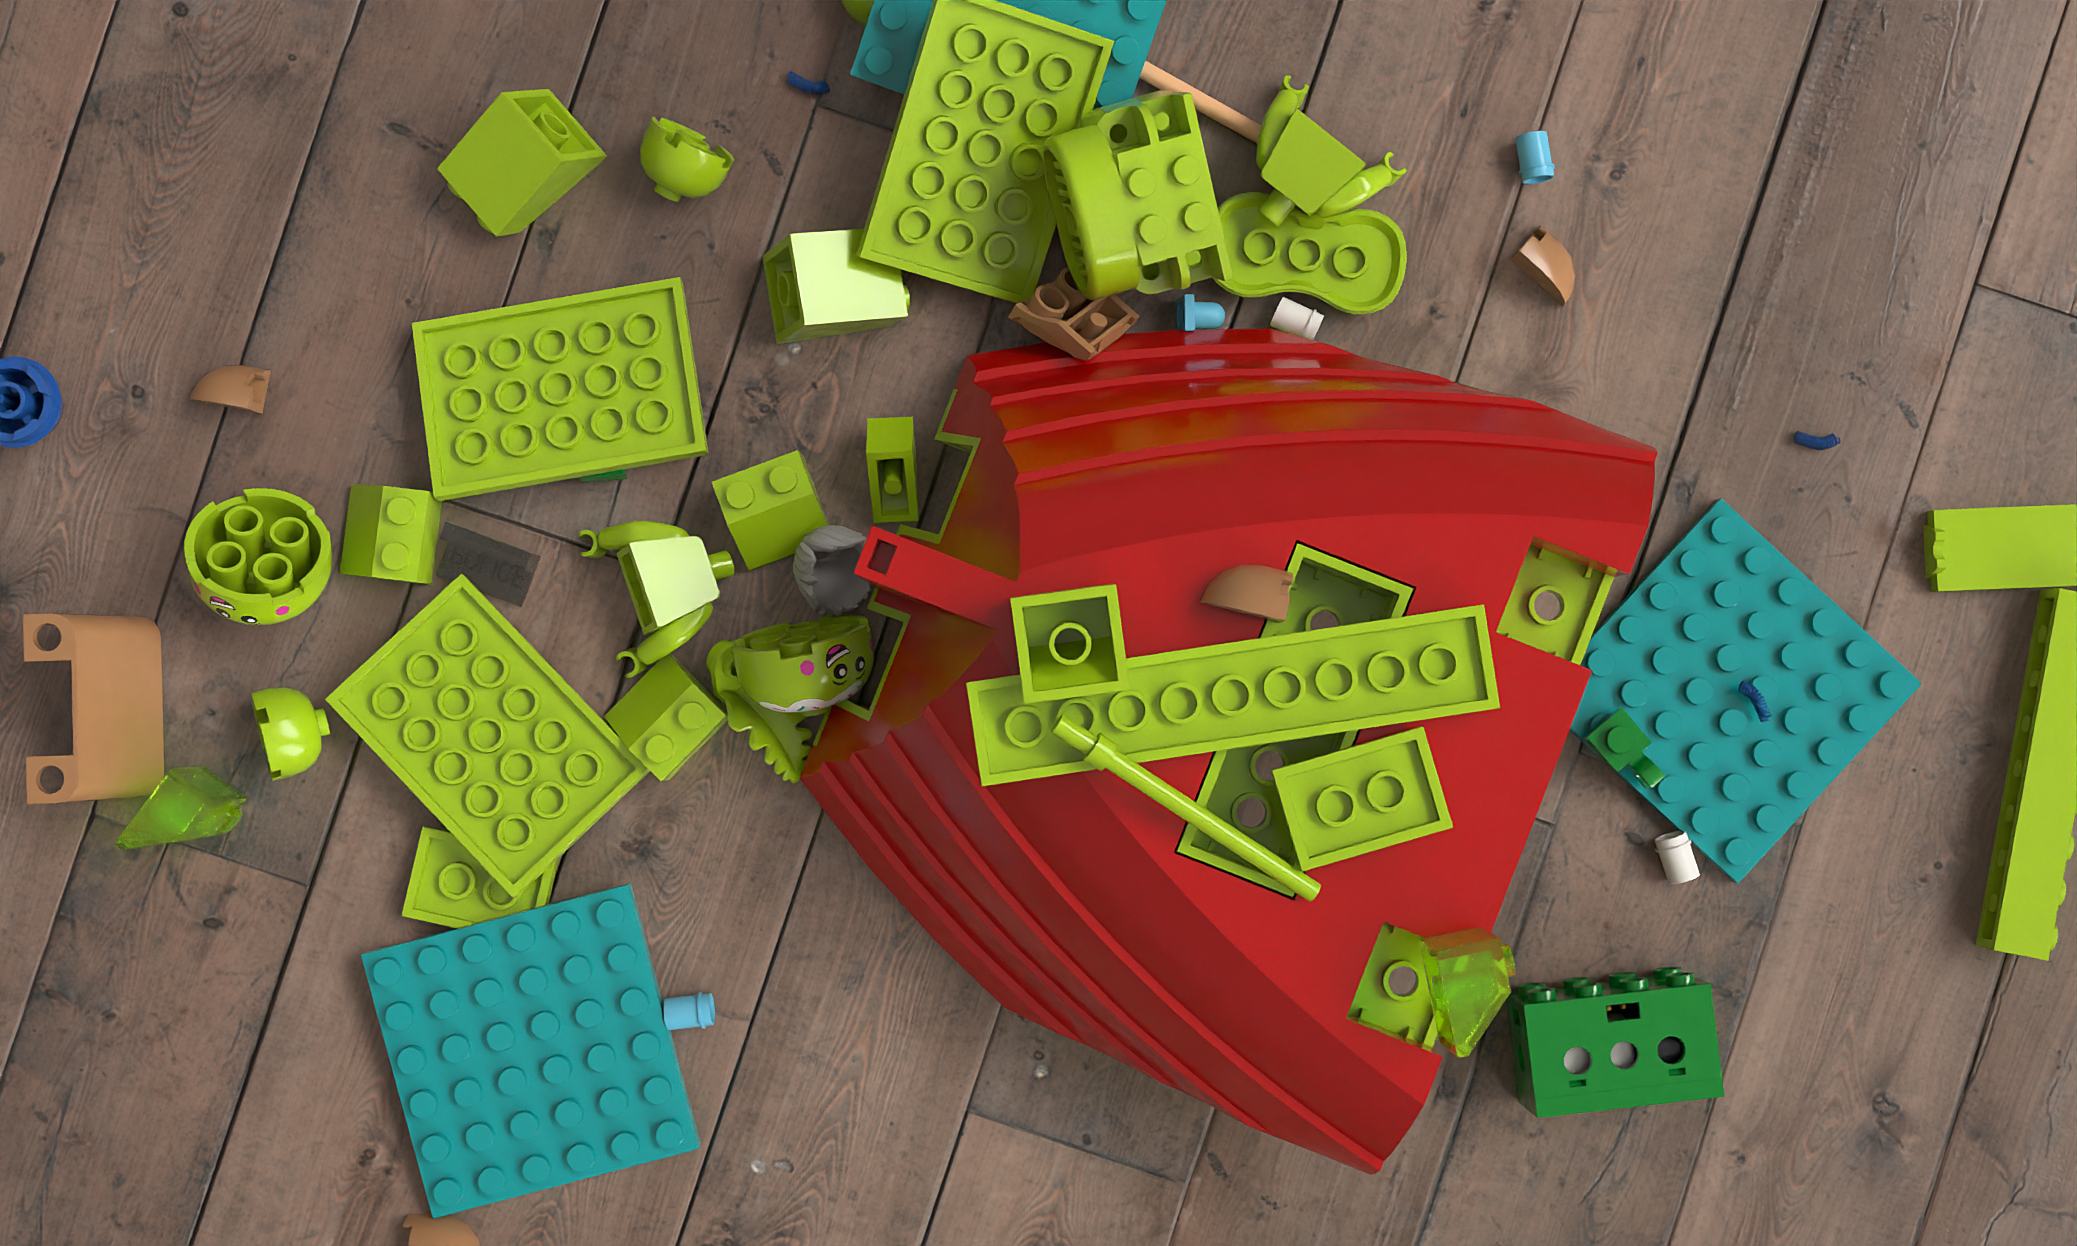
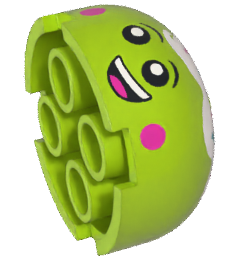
M267 488L244 489V495L228 499L217 505L212 501L192 520L184 541L188 575L199 598L222 617L247 625L280 623L298 616L313 605L324 591L332 568L330 532L327 531L324 523L315 514V508L296 495Z
M842 614L839 617L836 615L820 616V621H806L790 625V621L752 631L735 640L736 646L732 647L736 673L743 690L753 701L770 710L801 712L802 716H816L826 713L829 710V706L840 703L858 692L869 678L874 663V649L868 619L860 615Z

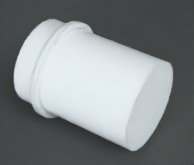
M1283 297L1270 326L1282 332L1313 340L1324 315L1316 312L1317 309L1313 311Z
M1681 831L1670 832L1654 840L1656 844L1655 851L1659 853L1669 884L1684 883L1700 876L1690 846L1692 841L1688 838L1686 831H1683V833Z

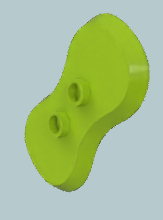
M1260 192L1241 193L1228 198L1219 206L1218 212L1233 279L1228 281L1213 279L1228 292L1241 297H1262L1281 292H1299L1315 296L1338 310L1347 313L1369 314L1382 310L1392 303L1400 290L1407 262L1406 242L1403 232L1398 225L1389 217L1377 211L1353 209L1323 218L1316 214L1310 216L1306 212L1293 208L1282 224L1278 226L1258 210L1269 196L1268 194Z

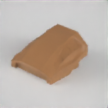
M1068 267L1064 268L1051 284L1047 283L1037 287L1030 299L1017 303L1008 316L1012 321L1023 326L1045 342L1070 353L1075 358L1085 361L1095 357L1119 339L1140 317L1115 294L1097 300L1085 298L1077 288Z

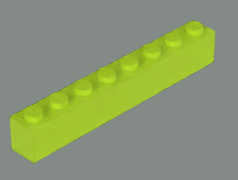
M2061 588L2040 590L1975 944L1976 946L2048 961L2050 951L2054 949L2058 939V929L2055 922L2058 906L2063 903L2066 895V883L2063 878L2066 861L2071 858L2074 851V837L2071 834L2074 817L2077 815V591Z

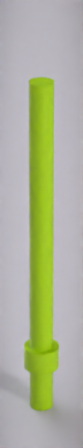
M1061 715L1053 725L1051 733L1084 754L1083 760L1099 771H1102L1104 768L1108 769L1307 901L1311 902L1319 893L1321 884L1117 751L1118 744L1101 733L1094 736L1064 715Z

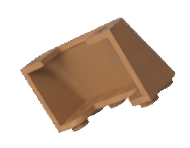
M55 613L23 614L24 662L71 660L73 755L26 757L27 804L133 798L153 794L159 789L164 778L161 634L158 626L154 621L143 616ZM44 625L56 626L61 633L60 644L52 651H46L38 644L37 635L40 628ZM48 766H56L63 773L64 784L57 792H47L41 786V773Z

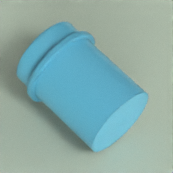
M1533 131L1517 136L1515 141L1520 165L1518 173L1522 177V183L1537 184L1553 179L1555 164L1551 160L1547 132Z
M699 992L698 995L665 998L664 1020L667 1030L693 1027L705 1029L706 1026L714 1025L715 1004L712 994Z

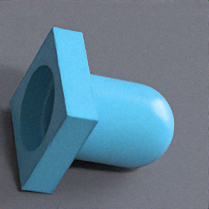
M1184 294L1175 300L1176 330L1217 329L1224 323L1225 311L1218 303L1194 302V294Z

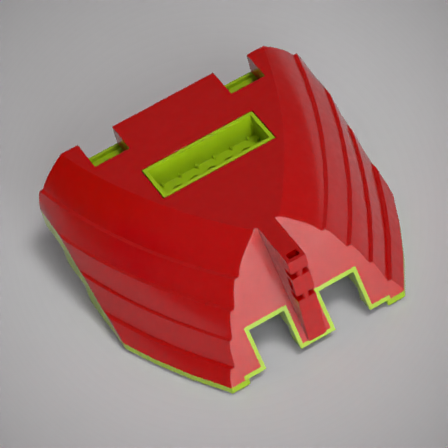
M1271 328L1197 329L1195 331L1167 330L1123 334L1098 355L1087 361L1075 358L1070 353L1049 343L967 355L934 438L936 441L970 454L939 534L900 524L895 535L872 525L853 574L875 587L867 609L903 623L870 708L849 699L828 707L829 710L824 715L799 779L872 872L927 933L1004 1008L1059 1035L1102 1052L1162 1084L1180 1090L1216 1108L1251 1128L1369 1175L1378 1173L1383 1162L1401 1142L1425 1105L1443 1058L1432 1048L1468 955L1481 960L1592 673L1591 669L1581 666V662L1614 577L1630 574L1647 531L1654 491V462L1658 454L1656 448L1532 400L1463 385L1438 375L1358 356L1330 344ZM1241 564L1264 565L1293 573V581L1288 592V596L1291 597L1284 622L1279 623L1200 603V600L1208 584L1222 571ZM1115 583L1126 658L1311 631V619L1320 611L1331 613L1336 618L1338 626L1484 604L1500 708L1137 763L1300 870L1274 781L1264 780L1256 772L1255 763L1259 755L1266 751H1274L1282 758L1283 766L1423 726L1453 828L1303 871L1304 874L1321 884L1319 893L1309 902L1106 768L1102 771L1094 769L982 786L966 683L1020 675L1011 597ZM1544 591L1551 592L1559 600V612L1552 620L1540 618L1534 608L1535 599ZM1247 798H1256L1264 805L1265 815L1262 822L1257 826H1244L1238 820V806ZM1401 966L1409 967L1415 974L1413 988L1404 994L1394 993L1391 991L1388 983L1391 972Z

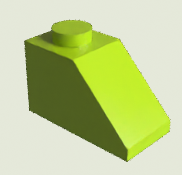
M913 416L867 418L866 457L873 523L919 521Z

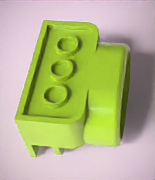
M1160 90L1102 106L1088 112L1082 119L1079 128L1052 135L1045 141L1043 147L1044 173L1062 249L1071 276L1085 298L1097 300L1132 289L1145 294H1157L1170 289L1182 290L1190 287L1191 283L1212 277L1222 281L1233 279L1192 93Z

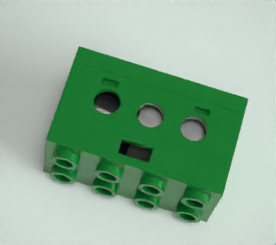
M1676 966L1653 969L1654 976L1636 977V972L1608 974L1609 981L1591 982L1590 977H1572L1563 979L1562 987L1546 988L1544 982L1518 984V992L1505 993L1518 1102L1535 1117L1543 1118L1725 1097L1711 984L1696 978L1693 972H1682V968Z

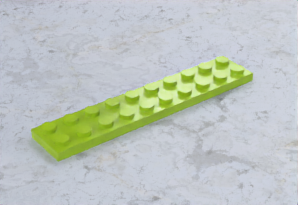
M1484 604L1126 658L1130 690L1025 704L1021 674L966 683L982 786L1096 769L1083 760L1084 754L1051 733L1053 725L1061 715H1064L1094 736L1101 733L1118 744L1117 751L1135 763L1500 708Z

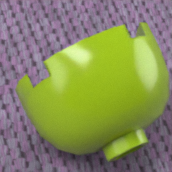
M651 117L640 145V161L646 175L657 183L654 191L675 202H679L681 196L695 199L711 194L720 187L735 159L731 153L719 144L715 152L709 150V144L703 141L706 138L704 135L665 118H661L658 121L655 117Z
M273 687L250 692L262 748L265 754H267L269 761L266 763L272 781L291 777L306 771L317 761L321 754V736L330 734L324 708L315 710L309 697L293 688Z

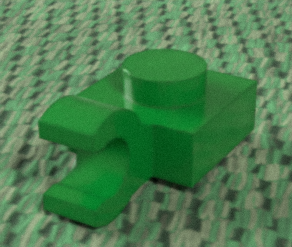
M1617 708L1583 737L1613 773H1617L1626 766L1644 788L1648 786L1653 788L1665 777L1659 767L1642 752L1652 742L1622 708Z

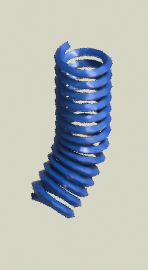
M792 71L786 74L789 76L787 83L795 86V88L798 87V90L801 88V91L804 93L807 91V94H810L811 91L813 95L814 86L816 95L818 93L819 95L821 93L824 94V92L827 93V91L830 92L829 84L825 80L815 83L806 80V78L804 79L800 75L798 76L795 72L792 73Z
M1797 431L1794 436L1795 444H1801V446L1804 445V447L1807 446L1817 450L1828 449L1837 446L1841 442L1840 437L1837 440L1833 433L1824 437H1815L1814 435L1811 436V434L1808 435V433L1805 434L1802 431L1799 433Z
M1742 681L1739 685V693L1750 698L1756 713H1758L1757 716H1759L1760 722L1769 721L1766 718L1772 715L1768 711L1767 703L1764 702V696L1759 697L1762 693H1758L1759 689L1756 690V686L1754 687L1750 683Z

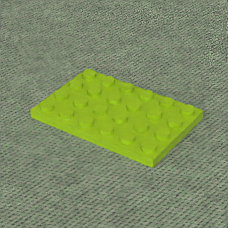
M933 0L856 255L867 260L1010 302L1019 303L1025 299H1030L1035 292L1056 226L1044 173V143L1052 135L1079 128L1084 116L1093 110L1114 41L996 0Z
M680 277L412 323L433 496L438 501L709 455L684 285Z
M462 573L325 699L512 898H517L650 772L628 750L620 737Z

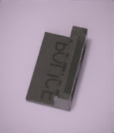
M445 522L439 539L448 542L436 575L454 581L462 573L480 592L522 607L541 556L464 527Z

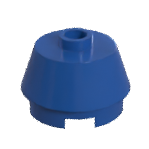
M25 357L0 359V446L19 448L34 444L52 432L59 424L64 409L61 392L52 374L40 363Z

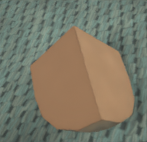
M1540 225L1510 260L1564 307L1574 289L1576 272L1573 260L1562 243Z
M247 365L220 366L204 374L193 387L189 400L262 414L271 370Z
M1241 564L1222 571L1208 584L1200 603L1279 623L1284 622L1291 597L1288 596V592L1293 581V573L1264 565Z
M431 1213L409 1214L403 1224V1228L407 1229V1246H480L478 1238L469 1225L451 1215L433 1218Z

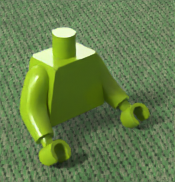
M1286 75L1277 95L1269 106L1262 122L1256 152V164L1262 171L1260 176L1274 187L1273 191L1258 209L1267 218L1280 226L1296 205L1310 216L1313 214L1323 218L1334 216L1363 203L1384 187L1392 186L1406 173L1407 169L1405 167L1400 171L1391 168L1389 160L1394 156V153L1391 151L1379 160L1375 166L1363 170L1367 166L1364 161L1297 109L1301 106L1308 92L1309 85L1305 84L1302 90H1295L1289 86L1292 76Z
M631 521L604 528L600 532L582 530L578 533V538L593 539L592 549L588 552L580 553L583 557L600 558L607 551L620 550L616 554L643 634L652 633L637 648L627 649L616 656V662L627 656L634 660V670L624 675L627 678L642 673L647 665L665 657L692 638L712 615L713 605L711 602L720 597L716 581L734 575L733 560L726 550L707 555L703 541L699 536L689 537V534L684 529L677 526L653 521Z

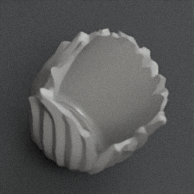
M828 525L818 527L808 535H805L803 540L799 542V546L795 549L796 554L793 562L794 578L800 592L815 612H820L822 615L827 613L829 616L835 614L839 617L844 611H852L858 607L862 599H867L868 592L871 591V584L853 574L866 542V537L862 536V533L844 526Z

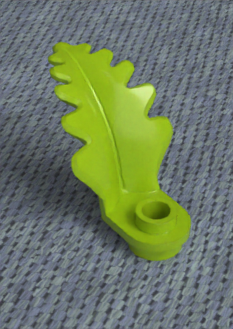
M729 640L718 642L710 650L706 665L711 673L714 695L726 704L729 726L736 732L748 729L749 745L752 750L756 751L765 746L764 760L768 765H772L775 761L774 772L777 775L782 773L783 781L798 782L801 771L806 763L802 759L808 756L811 750L809 745L802 744V742L812 737V731L807 728H797L796 726L807 716H802L801 712L770 710L753 701L743 690L736 673L732 647L736 646V642Z

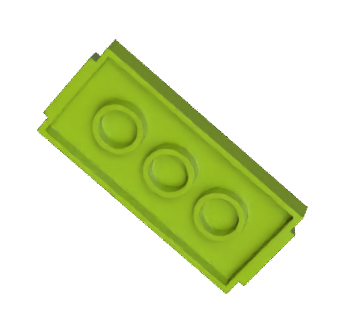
M2077 504L1927 511V525H1923L1925 574L1926 579H1930L1931 592L2077 586Z

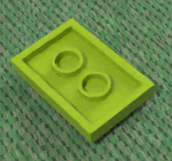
M1423 726L1270 770L1298 866L1302 872L1453 828Z
M423 826L402 916L448 927L461 928L484 920L549 904L559 858L517 898H512L449 830Z

